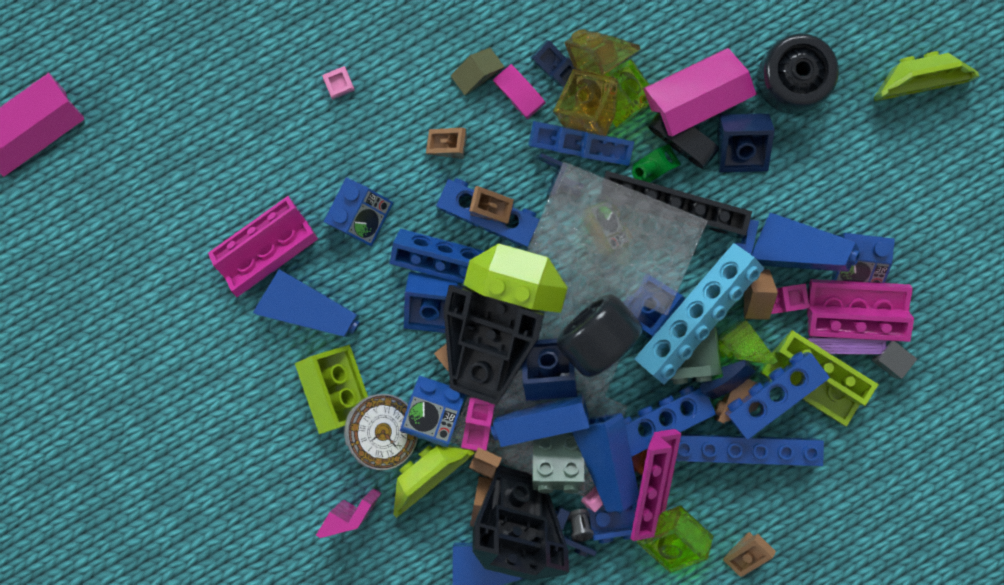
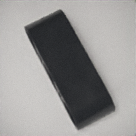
M657 112L647 125L651 132L701 169H705L719 151V147L693 126L674 136H669L660 112Z

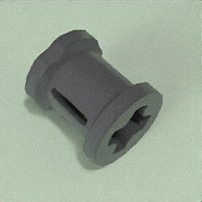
M586 509L571 511L567 518L572 525L573 533L571 538L576 542L592 539L594 535L588 521L590 513Z

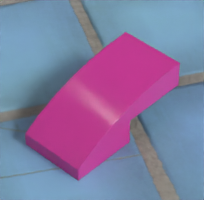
M512 64L493 79L494 84L510 99L511 103L526 119H529L546 104L539 93Z
M806 284L776 288L778 294L771 314L810 308Z
M470 397L461 448L477 450L479 447L487 451L494 404Z

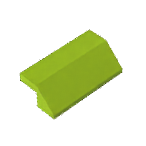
M791 330L771 353L766 361L767 364L763 366L760 374L770 379L768 375L779 367L785 368L790 364L789 359L798 352L812 353L830 378L801 400L847 427L859 405H867L879 384ZM798 371L793 372L790 376V381L793 385L801 381V374Z

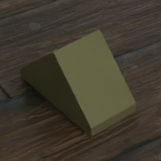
M487 48L470 55L453 72L451 78L464 96H466L505 67L493 50Z

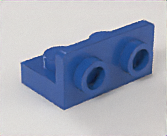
M637 502L632 505L631 510L619 514L618 511L606 512L604 505L596 512L588 509L590 513V527L594 532L593 540H598L599 543H609L614 541V537L623 536L625 540L630 539Z

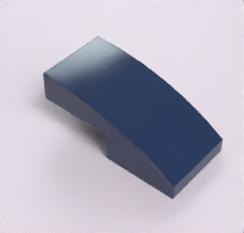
M546 40L530 58L568 93L576 86L577 74L586 75L569 57H565L550 40Z
M743 360L721 367L723 377L700 384L701 392L711 399L723 396L748 380L756 371L755 366Z

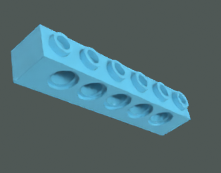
M733 243L634 360L665 385L675 375L685 360L691 357L697 346L708 337L715 325L726 316V313L734 303L741 299L743 293L752 282L759 278L764 267L754 256Z

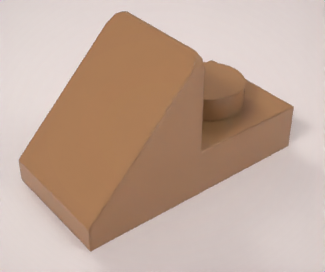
M748 532L729 551L723 561L742 577L772 559L776 551L759 534L753 536Z

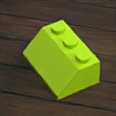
M350 344L294 363L319 434L345 426L351 409L361 400L368 397Z

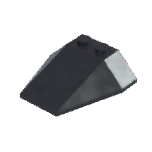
M449 285L444 305V321L450 388L497 405L537 343L544 314L539 310H532L481 295L466 286Z
M499 465L495 470L473 526L472 552L484 569L515 577L537 580L567 575L569 573L568 547L549 493H540L538 490H533V474Z

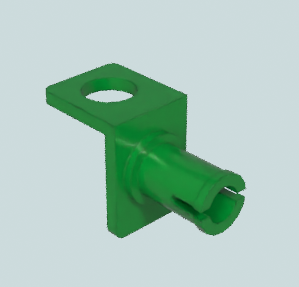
M667 144L632 165V175L635 179L650 183L666 172L677 168L681 163L671 146ZM665 152L671 157L672 163L666 158Z

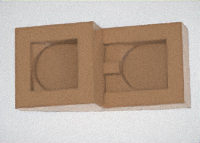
M478 447L468 469L491 479L502 458Z

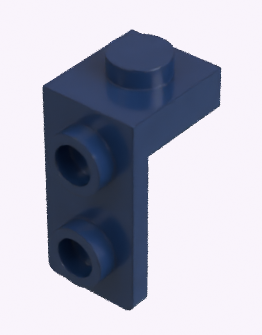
M559 505L558 510H555L560 527L563 530L570 511L568 508ZM563 534L566 544L575 548L574 552L587 558L589 554L596 556V548L583 542H576L571 537Z

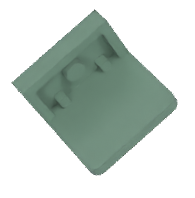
M716 326L710 331L708 337L697 346L691 357L685 360L675 375L669 379L673 380V384L688 383V378L696 377L697 382L712 381L713 375L722 374Z
M572 432L533 440V490H538L540 493L564 490L565 493L569 494L584 490V458Z

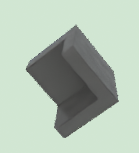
M891 341L880 356H874L871 361L896 379H902L917 360L916 357L895 341Z

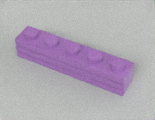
M817 336L806 338L830 354H882L886 348V340L819 338Z

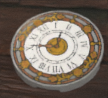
M374 394L364 398L351 409L345 422L344 437L346 446H348L358 463L370 469L388 470L401 465L410 457L416 447L418 437L400 431L408 407L405 401L390 394Z

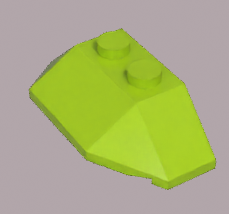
M939 51L924 54V58L915 59V56L900 59V63L891 69L875 94L874 101L968 83L978 78L979 73L950 53L939 55Z
M500 243L469 260L463 284L477 293L532 310L557 313L562 312L568 290L567 285L562 280L549 257Z
M437 444L433 448L431 445H428L419 453L421 458L413 464L410 460L399 469L402 474L397 478L393 515L396 518L471 458L476 451L461 448V446L449 445L445 447Z

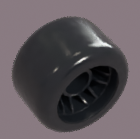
M803 33L786 36L776 42L760 62L757 72L759 91L764 100L780 112L787 114L808 112L821 104L833 92L839 77L838 61L831 47L816 36ZM796 67L801 68L805 76H800L796 72Z
M606 294L587 306L562 330L557 338V346L579 373L585 377H593L608 369L631 349L641 336L642 325L619 297L614 294Z

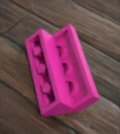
M729 48L643 88L651 111L660 112L669 136H674L757 95L749 71Z
M50 73L41 77L0 107V174L3 177L84 120V116L67 98L66 91Z
M287 196L208 252L213 266L226 279L231 292L238 297L317 241L318 237L291 198Z
M810 279L808 291L810 308H807L809 336L910 342L914 317L909 312L913 287L910 284Z
M676 429L654 432L649 444L630 538L633 541L655 537L658 519L662 515L665 517L681 433Z
M373 488L362 499L358 507L343 499L329 512L316 536L323 538L358 529L368 517L382 493Z

